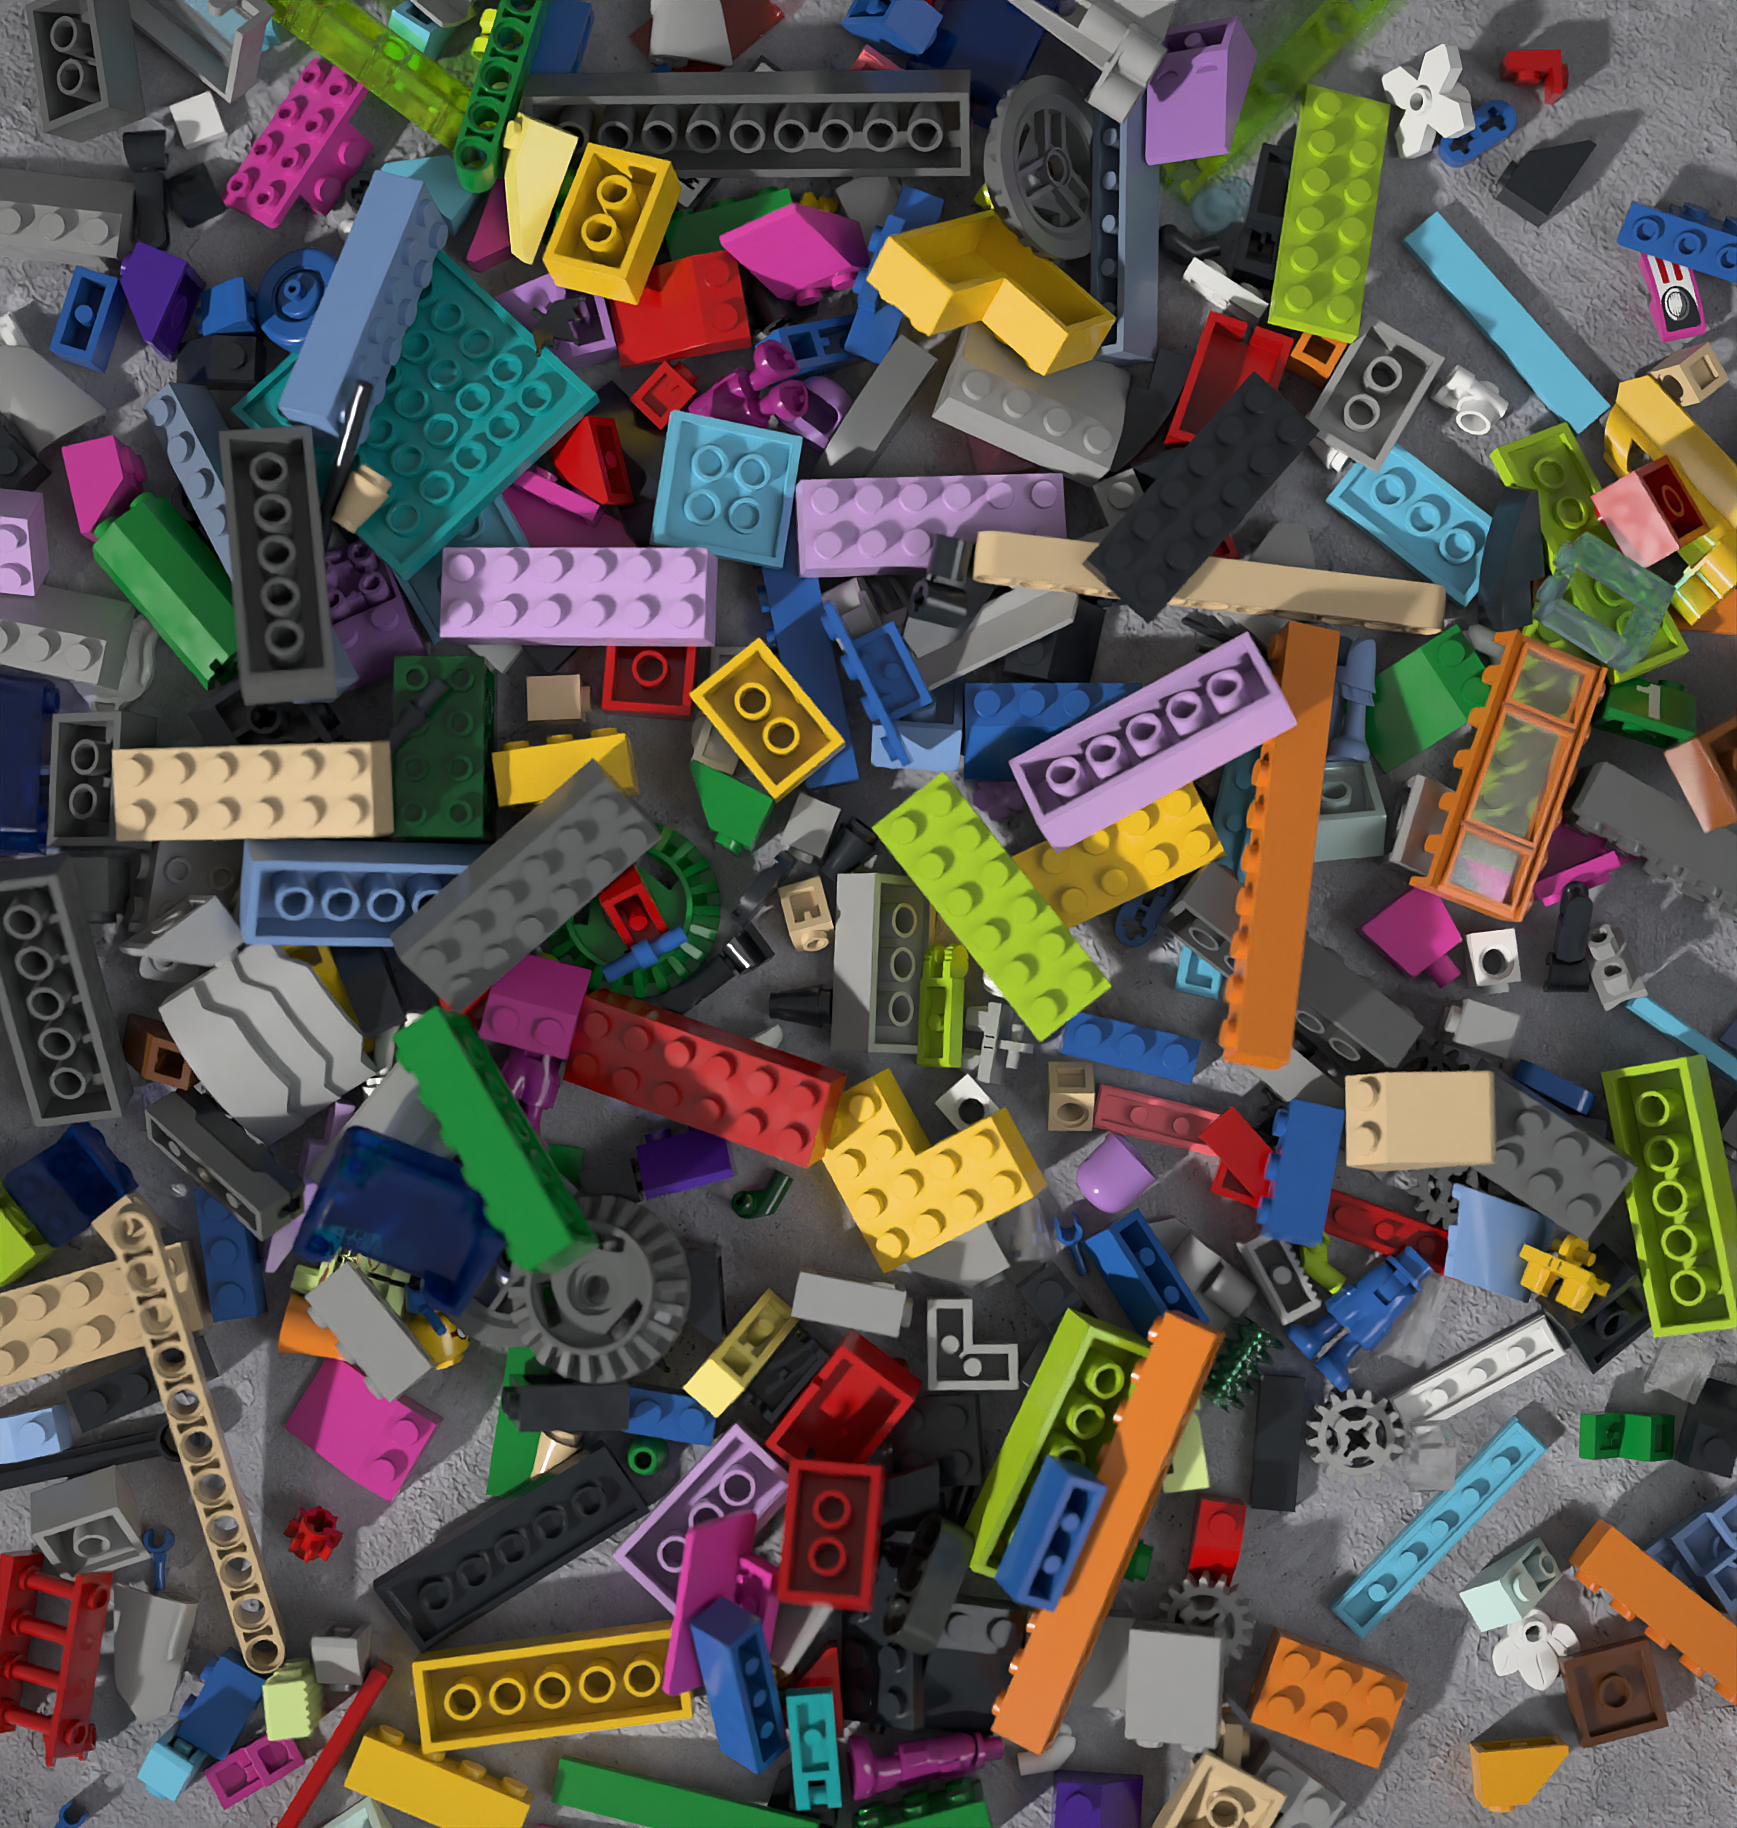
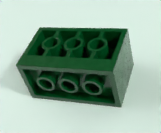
M394 656L393 726L400 719L398 716L399 711L409 700L415 701L435 675L444 679L450 687L428 712L431 717L420 731L414 730L393 755L392 803L394 832L392 836L405 843H496L497 788L492 753L497 752L498 670L485 656Z

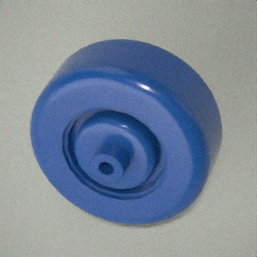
M309 247L285 254L270 266L257 289L255 311L261 329L268 338L290 354L300 353L339 259L326 250Z

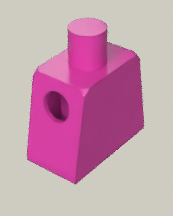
M1411 886L1355 929L1358 936L1406 979L1414 978L1423 970H1426L1441 989L1461 974L1460 970L1446 953L1461 942L1462 938L1441 898L1437 895Z

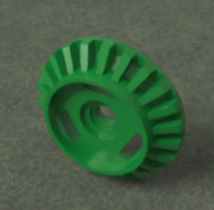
M653 822L662 838L645 853L679 877V880L672 889L669 890L636 865L641 856L634 863L669 930L680 925L688 939L687 942L657 957L659 962L644 970L640 966L609 983L601 967L625 955L624 952L629 950L603 907L598 894L591 899L588 925L575 924L573 915L546 938L551 953L560 962L592 970L587 988L593 991L607 988L635 999L662 994L671 990L683 980L688 979V976L703 964L715 943L721 919V900L717 880L710 865L698 848L670 827Z

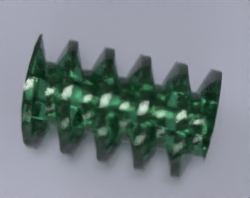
M1245 1315L1243 1316L1248 1321L1247 1325L1237 1322L1231 1324V1328L1238 1338L1237 1340L1228 1337L1223 1338L1222 1344L1228 1353H1217L1214 1361L1218 1368L1210 1369L1207 1376L1208 1383L1204 1384L1200 1393L1228 1413H1230L1228 1411L1229 1407L1239 1410L1244 1409L1245 1404L1238 1396L1239 1392L1249 1395L1254 1394L1255 1390L1248 1381L1249 1377L1258 1380L1264 1379L1265 1375L1259 1368L1258 1363L1271 1366L1275 1363L1268 1349L1272 1348L1283 1351L1285 1348L1280 1339Z

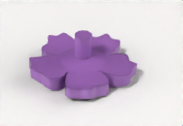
M977 782V786L981 791L971 794L972 805L978 807L981 812L989 808V820L1001 822L1003 818L1009 816L1010 811L1008 808L1020 811L1025 800L1022 797V791L1014 789L1018 782Z

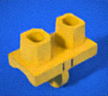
M1572 1233L1564 1241L1558 1238L1552 1241L1551 1250L1558 1253V1258L1524 1244L1519 1254L1521 1258L1528 1261L1520 1282L1522 1286L1547 1297L1556 1277L1565 1279L1555 1300L1580 1313L1584 1312L1594 1293L1605 1297L1610 1287V1284L1595 1278L1593 1273L1579 1268L1582 1263L1592 1266L1596 1255L1588 1251V1239L1585 1242Z

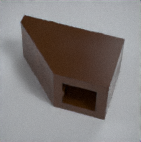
M134 1013L128 1015L122 1049L125 1060L145 1079L184 1090H189L200 1082V1079L178 1049L164 1022Z

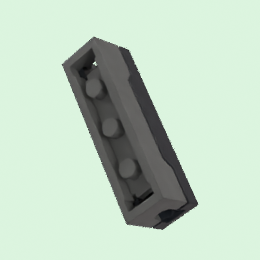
M194 1087L189 1090L177 1088L175 1092L172 1091L145 1108L148 1139L261 1241H264L286 1226L292 1219L294 1220L305 1213V1184L300 1175L293 1169L287 1170L279 1163L265 1144H258L246 1133L243 1126L234 1118H228L218 1109L215 1101L207 1093L201 1094Z

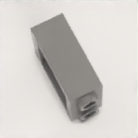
M802 1266L791 1316L898 1337L900 1327L909 1328L914 1301L913 1298L906 1297L907 1292L904 1285Z

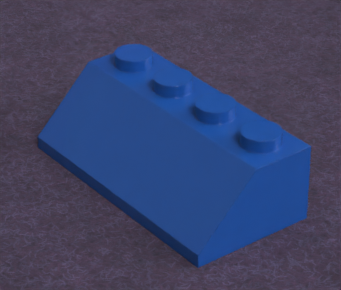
M965 683L963 693L964 782H1017L1008 761L1141 690L1142 683Z

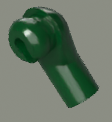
M775 1169L764 1188L750 1191L742 1190L735 1193L731 1199V1208L743 1219L770 1216L778 1209L794 1179Z

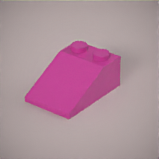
M797 203L787 205L719 236L721 245L776 297L796 302L798 306H806L822 299L821 294L831 289L843 290L853 287L861 266L869 268L871 263L859 221Z
M326 1357L284 1428L349 1478L385 1500L392 1502L400 1494L444 1418L405 1394L393 1402H389L386 1397L379 1400L364 1383L363 1379L368 1375L362 1368L355 1364L351 1365L347 1361Z

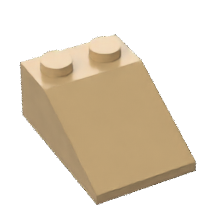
M1400 1072L1345 1076L1347 1166L1379 1172L1496 1164L1493 1072Z
M1205 1752L1162 1808L1151 1828H1270L1286 1800L1287 1794L1212 1753Z

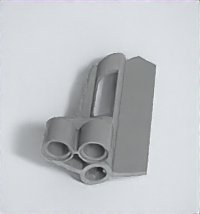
M1008 0L1103 71L1084 101L1123 124L1149 85L1150 80H1152L1156 69L1167 52L1163 44L1177 0H1075L1074 12L1067 17L1057 14L1037 0Z
M856 576L821 593L823 603L830 600L835 601L854 640L891 621H895L900 633L902 631L908 606L881 616L872 593L862 576L859 578ZM996 585V587L994 588V590H995V589H998V588H1000V587H1002V586H1004V585ZM1009 586L1014 590L982 606L960 640L920 658H916L909 647L908 650L928 690L931 691L1073 623L1079 601L1078 595L1073 592L1063 593ZM837 638L836 640L843 653L847 654L840 639Z

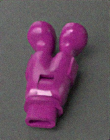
M769 339L759 344L754 352L755 370L751 372L743 367L736 368L719 378L711 389L695 398L681 411L765 428L769 425L768 421L771 419V415L774 414L787 422L795 421L803 416L808 408V391L805 384L801 381L788 380L772 388L766 397L759 398L761 389L788 379L799 371L797 362L788 349L778 341Z
M511 1046L506 1059L503 1058L498 1068L517 1101L523 1100L525 1102L523 1111L547 1151V1142L541 1137L540 1122L543 1109L554 1108L560 1088L561 1077L559 1076L562 1059Z
M974 1732L971 1738L964 1733L938 1735L928 1739L897 1742V1750L894 1751V1756L882 1757L875 1755L867 1739L858 1734L848 1737L849 1749L846 1750L845 1755L852 1796L855 1800L869 1798L878 1792L894 1788L898 1785L901 1789L937 1779L939 1781L957 1779L960 1775L983 1769L987 1761L1002 1759L1004 1748L1001 1736L982 1738L980 1732Z

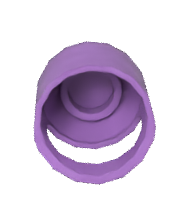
M813 376L802 381L808 391V408L806 413L791 422L782 420L776 414L774 417L791 435L803 437L802 443L817 453L823 454L852 407L853 401L850 395L838 383L823 376Z
M1113 1131L1084 1159L1077 1170L1076 1176L1078 1186L1084 1196L1095 1207L1107 1213L1123 1211L1157 1180L1135 1146L1124 1136Z

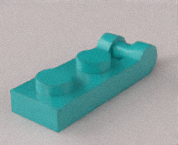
M832 1686L787 1689L796 1810H810V1805L828 1804V1808L842 1807ZM826 1779V1785L809 1786L808 1781Z

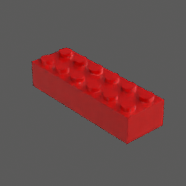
M602 988L585 995L583 998L562 1080L808 1168L825 1155L847 1073L610 989Z

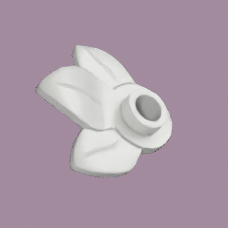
M1534 1607L1523 1620L1508 1624V1634L1495 1645L1492 1657L1498 1676L1508 1675L1519 1670L1529 1686L1542 1691L1550 1687L1557 1678L1560 1669L1558 1657L1580 1652V1644L1574 1631L1566 1623L1551 1621L1545 1611ZM1536 1625L1534 1631L1526 1634L1529 1627Z

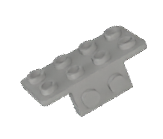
M245 838L157 840L156 845H152V850H141L134 857L132 865L133 878H136L134 896L129 897L125 910V918L129 922L128 931L138 933L189 894L216 895L229 915L232 916L234 911L230 909V904L236 890L239 888ZM138 956L137 974L146 979L188 984L215 967V965L203 966Z

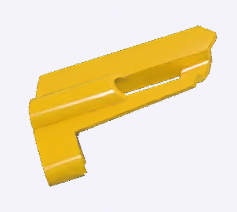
M1649 374L1619 384L1616 404L1612 407L1606 423L1603 460L1619 480L1632 472L1629 467V455L1633 440L1653 461L1667 454L1711 529L1710 532L1677 550L1688 567L1683 571L1684 575L1677 582L1661 593L1689 625L1693 626L1737 588V464Z

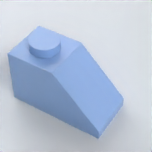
M66 1402L0 1416V1464L58 1453L75 1445Z

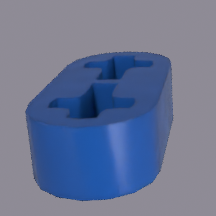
M1492 100L1474 110L1475 129L1455 138L1457 141H1462L1469 135L1473 137V140L1470 141L1464 150L1465 154L1461 150L1452 152L1449 147L1453 142V138L1441 136L1438 143L1440 159L1448 166L1461 168L1504 142L1510 136L1517 123V115L1514 108L1503 100ZM1489 113L1494 118L1499 116L1504 118L1505 121L1501 126V131L1495 126L1484 133L1480 128L1490 118Z
M1173 881L1161 886L1165 890L1164 895L1154 896L1148 907L1141 904L1146 893L1122 904L1113 924L1114 935L1121 944L1128 947H1139L1149 941L1158 925L1156 923L1157 919L1163 913L1172 897L1174 890ZM1138 909L1145 912L1140 922V926L1145 929V933L1143 936L1135 935L1132 940L1125 937L1127 929L1121 926L1124 919L1132 920Z
M1523 1059L1520 1060L1512 1076L1513 1079L1534 1093L1584 1117H1587L1596 1099V1096L1591 1092Z

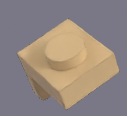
M1223 1715L1217 1757L1240 1768L1241 1757H1248L1250 1733L1249 1730L1243 1729V1724L1238 1715ZM1191 1758V1770L1200 1758Z

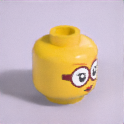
M432 1300L435 1312L447 1328V1332L442 1336H438L421 1313L413 1316L407 1322V1327L437 1362L438 1366L433 1370H439L453 1366L463 1360V1353L470 1345L469 1335L451 1323L436 1301Z

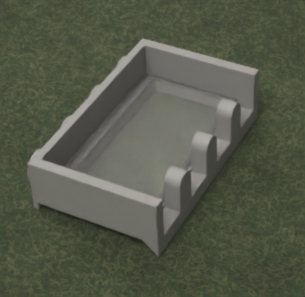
M129 0L132 24L230 104L260 81V78L257 77L266 25L276 11L265 0Z

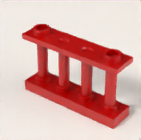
M24 1550L0 1553V1734L15 1731L17 1725L49 1735L47 1757L57 1758L84 1752L85 1741L89 1731L88 1723L107 1608L111 1598L110 1589L113 1572L105 1570L76 1574L75 1581L43 1573L42 1567L45 1554L42 1552ZM38 1591L72 1600L68 1626L34 1617ZM31 1635L64 1645L60 1671L27 1662ZM24 1680L57 1690L53 1716L20 1707Z

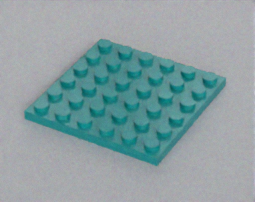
M442 250L437 252L432 265L431 281L426 288L422 289L417 302L416 318L410 327L407 326L401 341L400 358L390 368L385 381L384 397L380 404L375 405L369 420L370 429L368 437L363 444L359 445L348 475L349 478L351 471L357 472L361 464H364L392 483L387 491V494L390 496L358 527L355 534L405 583L600 402L597 394L547 347L543 348L540 357H536L535 352L537 349L533 334ZM291 353L230 409L235 417L248 429L292 426L278 407V404L299 354ZM314 448L318 498L322 501L335 453Z

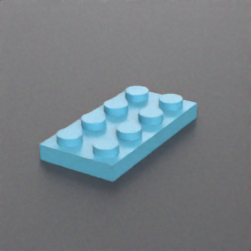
M1397 442L1394 444L1378 473L1356 462L1324 501L1427 583L1445 586L1446 598L1461 610L1467 606L1478 592L1480 566L1492 517Z

